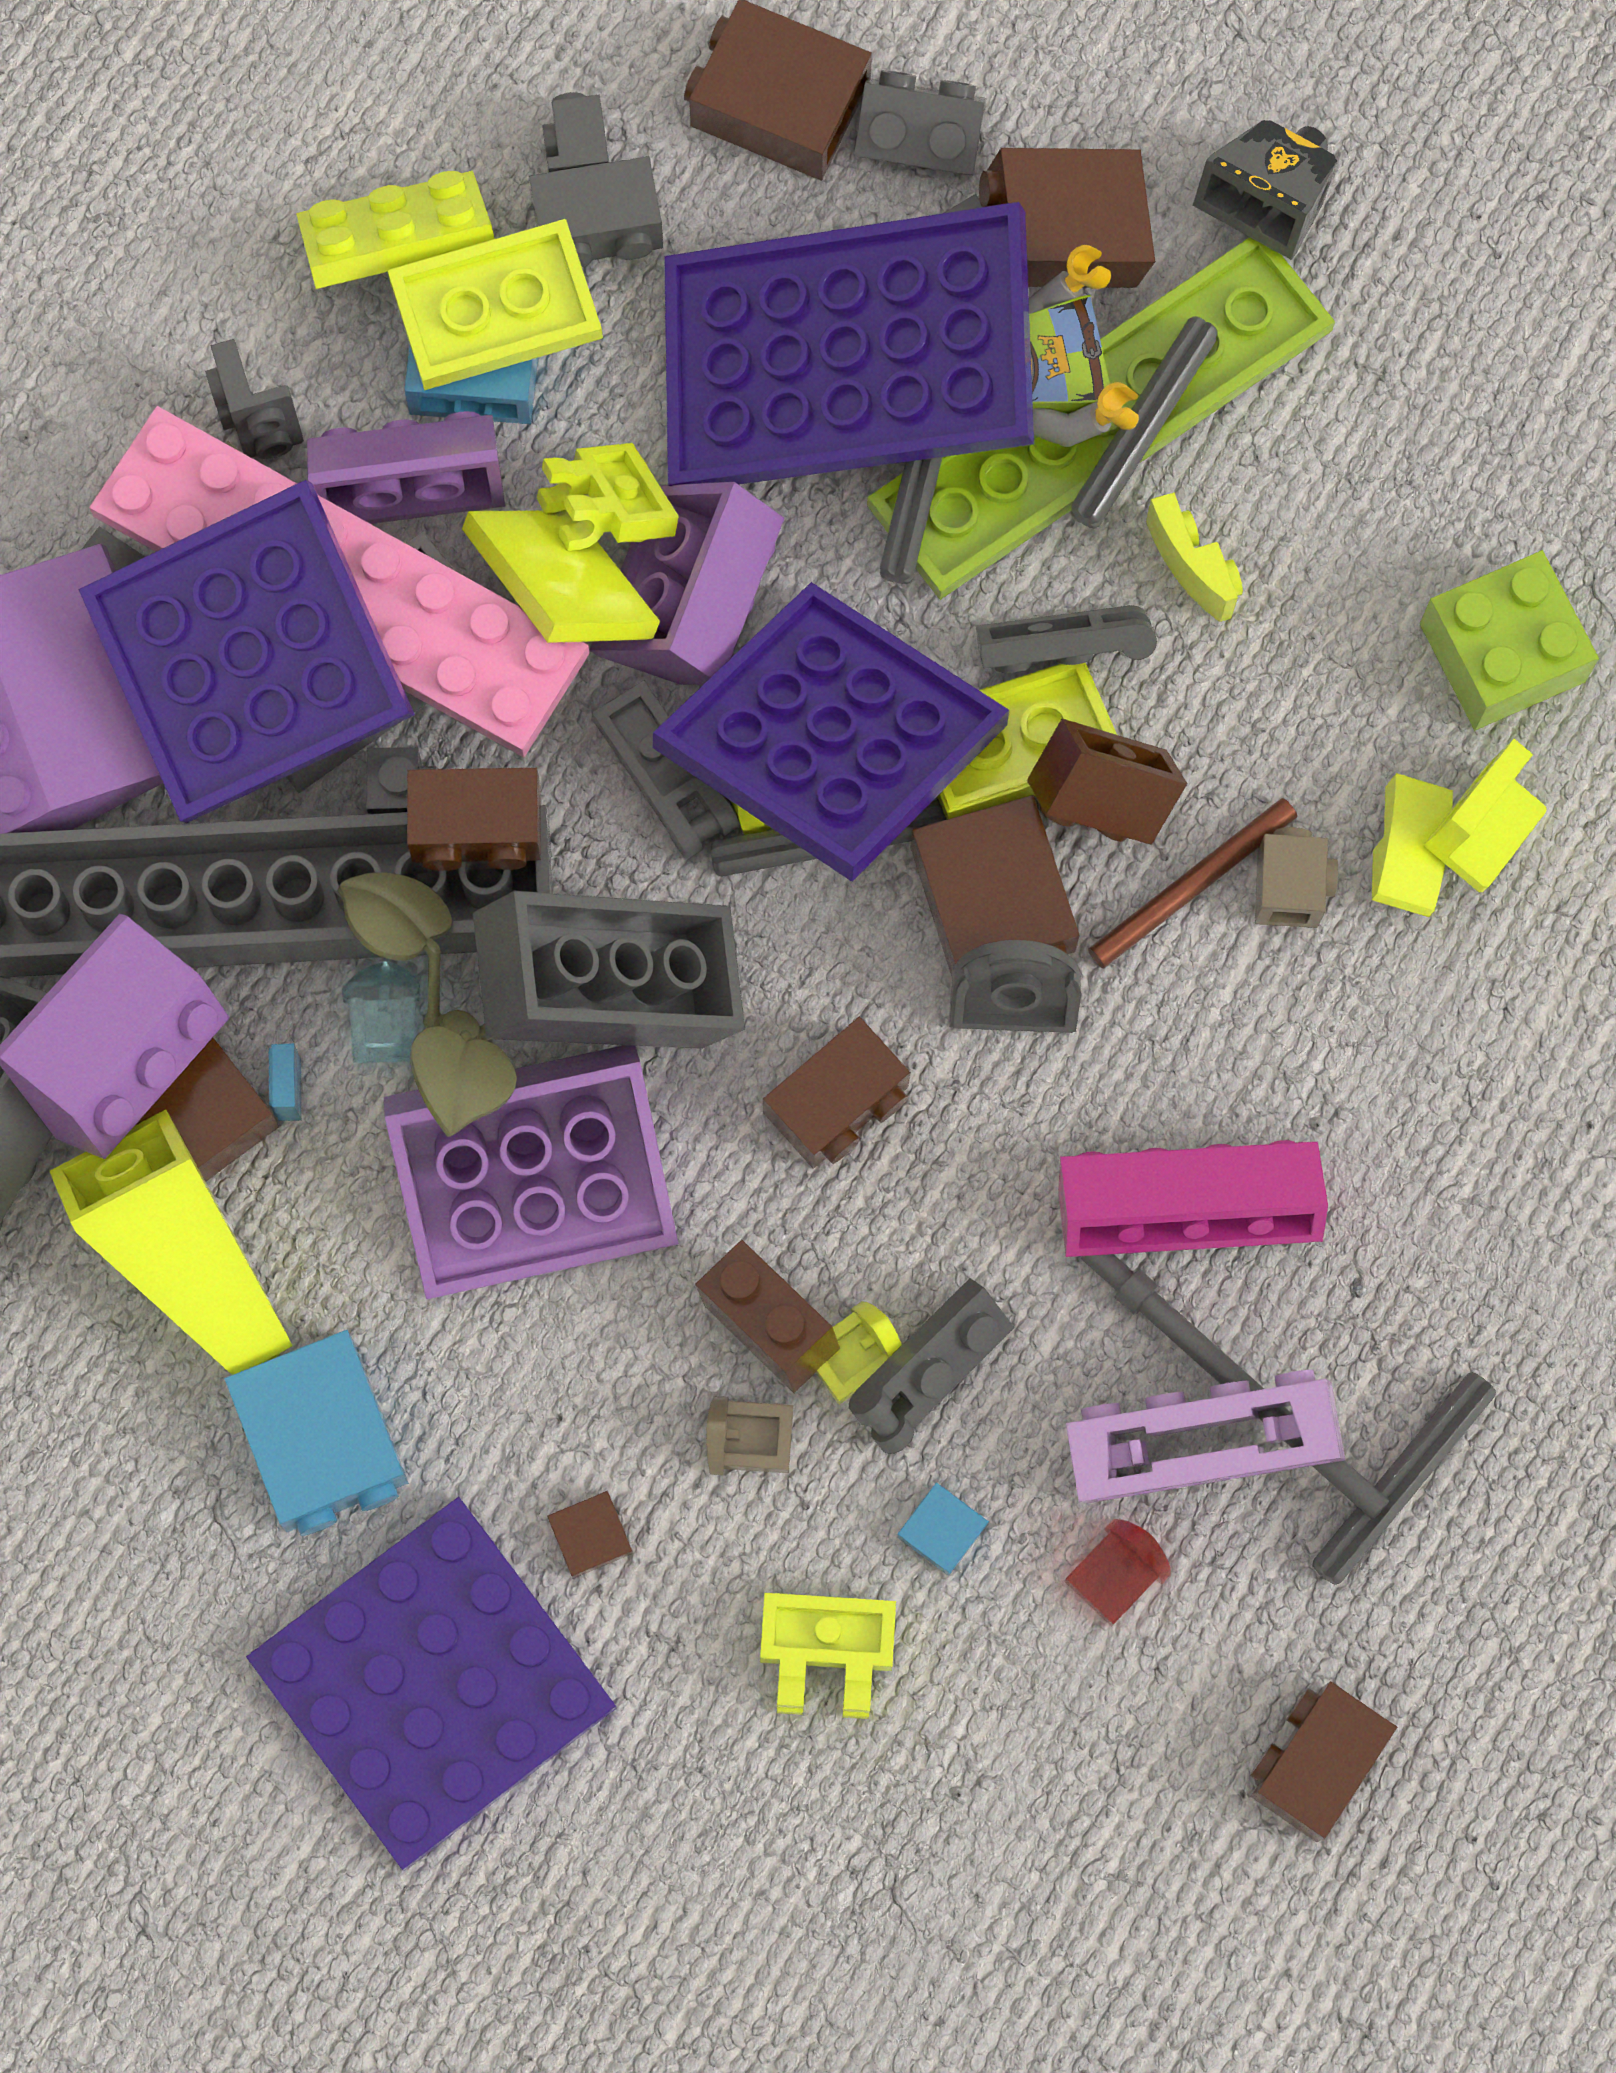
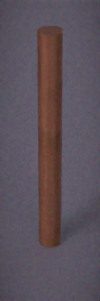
M1279 799L1088 948V952L1093 960L1103 969L1259 848L1264 834H1274L1275 830L1284 828L1295 820L1297 813L1293 806L1286 799Z

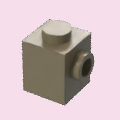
M1297 827L1280 828L1275 830L1274 834H1264L1257 852L1255 924L1318 928L1326 911V896L1335 897L1338 882V860L1327 858L1328 838L1312 837L1311 831Z

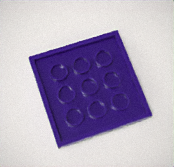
M307 480L299 482L78 589L180 822L189 823L415 715L314 486Z
M811 582L653 732L652 748L853 882L1007 726L1009 709Z
M459 1496L246 1656L404 1872L617 1709L615 1703Z

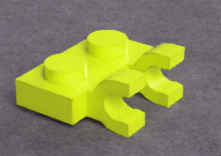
M633 443L577 448L573 461L555 457L543 459L542 470L550 484L557 485L538 489L536 498L545 514L567 510L573 521H580L577 524L560 526L559 538L567 551L590 547L601 538L604 532H611L617 543L643 542L648 539L675 536L679 516Z
M764 1593L760 1663L780 1664L777 1713L803 1715L806 1666L846 1668L842 1718L869 1719L872 1670L892 1671L896 1601Z

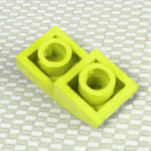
M1175 492L1151 499L1146 524L1164 562L1185 591L1207 613L1219 622L1231 619L1238 599L1237 596L1243 593L1241 577L1234 560H1224L1218 542L1194 548L1199 546V535L1195 520L1189 510L1181 512Z
M1398 773L1385 786L1384 837L1373 849L1372 901L1426 917H1430L1435 911L1445 863L1423 845L1451 811L1453 806V790Z

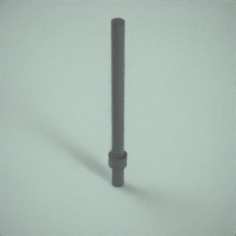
M1114 1254L1081 1257L1082 1261L1117 1291L1115 1295L1117 1301L1133 1315L1141 1312L1220 1384L1249 1381L1250 1392L1264 1389L1157 1293L1160 1286L1141 1269L1134 1273ZM1286 1407L1258 1411V1417L1262 1422V1418L1292 1414ZM1302 1438L1284 1441L1291 1448L1304 1446ZM1345 1460L1312 1466L1372 1520L1378 1516L1390 1501Z

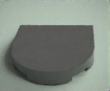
M1005 940L979 946L962 956L954 967L949 1027L955 1029L1076 1032L1081 999V973L1078 964L1064 951L1035 941Z

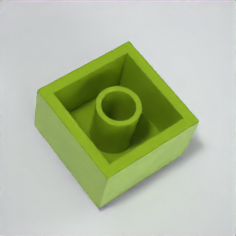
M1543 550L1430 598L1419 623L1474 731L1585 683L1599 660L1590 639Z

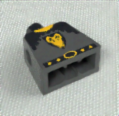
M1262 120L1207 158L1192 206L1292 260L1324 203L1337 165V159L1334 154L1328 152L1327 139L1318 129L1305 126L1296 133H1293L1271 120Z

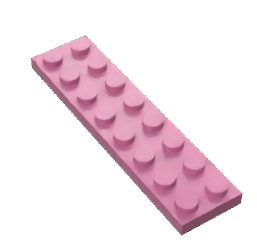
M156 406L89 508L96 519L157 552L297 483ZM318 495L404 691L524 758L590 654L589 645L584 642L547 643L521 607Z

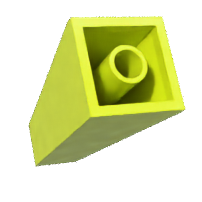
M167 1110L135 1125L105 1159L84 1152L49 1171L75 1232L230 1374L234 1375L277 1358L281 1352L293 1346Z

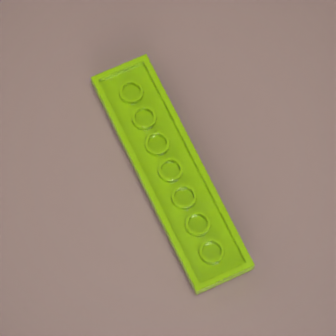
M1249 237L1100 338L1110 384L1121 382L1136 392L1139 398L1189 318L1193 316L1200 317L1206 322L1213 324L1218 330L1216 342L1140 463L1332 332L1335 320L1280 253ZM1138 398L1126 402L1121 408L1128 407L1132 409ZM1111 423L1108 431L1070 447H1064L1034 436V445L942 457L915 568L938 599H943L1071 511L1073 501L1118 432L1119 427ZM903 473L867 497V507L887 533L889 532Z

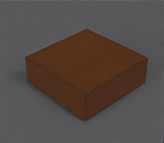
M608 1491L547 1516L572 1579L633 1554Z

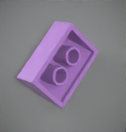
M464 411L450 414L445 417L444 421L419 424L414 420L403 419L389 422L382 429L357 432L352 428H334L325 431L321 437L307 439L308 481L313 484L317 495L370 524L505 507L492 415L480 416L475 412Z
M735 482L660 486L679 516L676 534L674 537L631 542L620 570L660 620L654 638L648 640L593 641L589 649L590 652L598 657L679 685H703L733 657L735 646L745 620L753 608L756 591L766 565L774 553L775 542L784 521V517Z
M119 914L0 1044V1066L57 1140L105 1159L230 1017L196 971L131 918Z

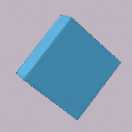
M294 1043L271 1044V1048H269V1105L279 1121H302L301 1058Z
M936 1482L898 1532L897 1538L946 1575L950 1576L989 1521Z

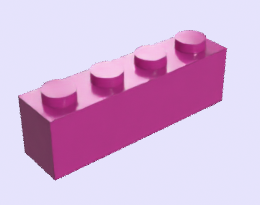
M1280 1140L1265 1145L1248 1146L1214 1144L1206 1148L1181 1150L1149 1148L1141 1152L1114 1154L1091 1151L1077 1156L1060 1157L1058 1196L1066 1257L1323 1242L1328 1201L1318 1141L1296 1143L1290 1140Z

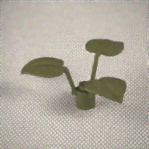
M377 872L355 876L343 881L337 891L343 900L346 921L350 930L364 947L382 958L399 961L413 959L420 955L423 949L428 956L427 1013L423 1020V1024L427 1028L420 1032L412 1043L410 1066L424 1103L446 1136L451 1137L473 1121L497 1111L506 1104L514 1092L517 1076L514 1066L504 1051L486 1039L485 1024L479 1026L477 1020L471 1014L462 1010H452L443 1015L440 1013L441 951L439 945L434 940L448 933L452 925L450 912L435 891L424 883L404 875Z

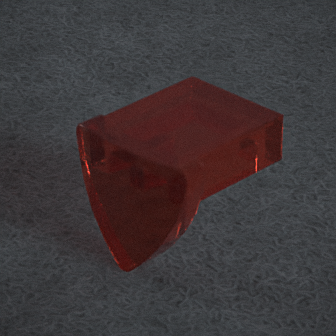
M1113 1519L1104 1528L1108 1535L1064 1580L1111 1627L1155 1581L1163 1584L1171 1576L1168 1559L1156 1539L1143 1528L1122 1519Z

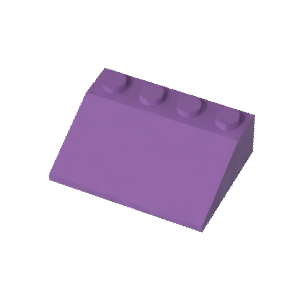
M97 544L0 575V834L73 830L163 784L78 590L116 571L107 546L103 544Z
M622 1045L516 1068V1086L507 1103L497 1111L473 1121L451 1137H447L424 1103L419 1090L384 1097V1117L426 1299L679 1244L636 1046Z

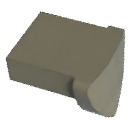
M715 1396L710 1404L706 1427L709 1473L711 1475H724V1469L789 1473L793 1405L729 1401V1397Z

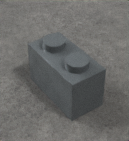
M649 156L529 176L536 227L566 219L582 267L590 264L592 260L614 256L624 260L639 259L650 254L652 250L663 248L662 220Z

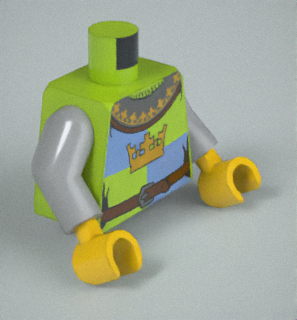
M1090 245L1076 247L1070 253L1067 260L1068 272L1062 271L1029 298L1034 436L1064 447L1073 446L1108 431L1111 423L1123 430H1131L1136 427L1139 420V415L1128 407L1121 408L1126 402L1136 400L1138 394L1121 382L1110 384L1091 296H1082V287L1087 286L1091 289H1101L1108 285L1111 278L1110 270L1103 266H1097L1087 274L1089 265L1102 255L1101 251Z

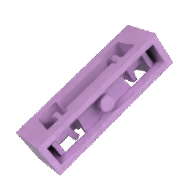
M1301 1370L1274 1376L1276 1387L1250 1392L1249 1381H1238L1209 1387L1211 1398L1186 1403L1184 1392H1174L1145 1398L1146 1410L1121 1414L1120 1403L1081 1409L1082 1421L1066 1423L1079 1502L1089 1504L1344 1461L1345 1455L1332 1382L1327 1379L1315 1380L1314 1370ZM1291 1406L1294 1414L1262 1418L1266 1442L1274 1444L1285 1440L1302 1438L1304 1444L1301 1447L1265 1452L1264 1447H1259V1445H1252L1151 1462L1153 1472L1117 1477V1469L1149 1465L1146 1441L1141 1442L1138 1439L1116 1444V1435L1146 1430V1434L1156 1437L1259 1419L1258 1411Z

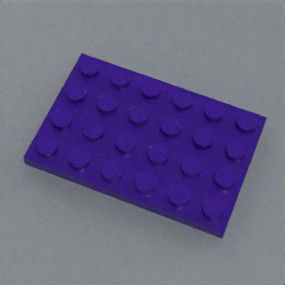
M1020 202L664 256L669 486L735 482L740 485L1034 445L1025 211Z

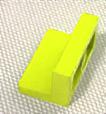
M1516 739L1507 744L1483 768L1423 845L1478 892H1484L1492 884L1547 811L1546 806L1514 780L1533 756Z

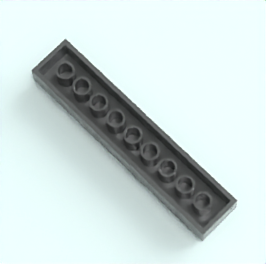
M541 805V860L526 861L525 867L512 870L491 868L488 866V861L462 862L460 868L449 871L430 870L423 867V862L413 863L407 845V812L0 834V977L64 975L119 914L131 918L191 968L382 958L364 947L350 930L345 917L343 900L337 891L341 883L349 878L377 872L393 873L413 878L427 885L441 897L452 917V925L448 933L434 940L439 945L441 954L476 953L473 912L513 891L553 894L550 826L546 805ZM424 949L420 955H427Z

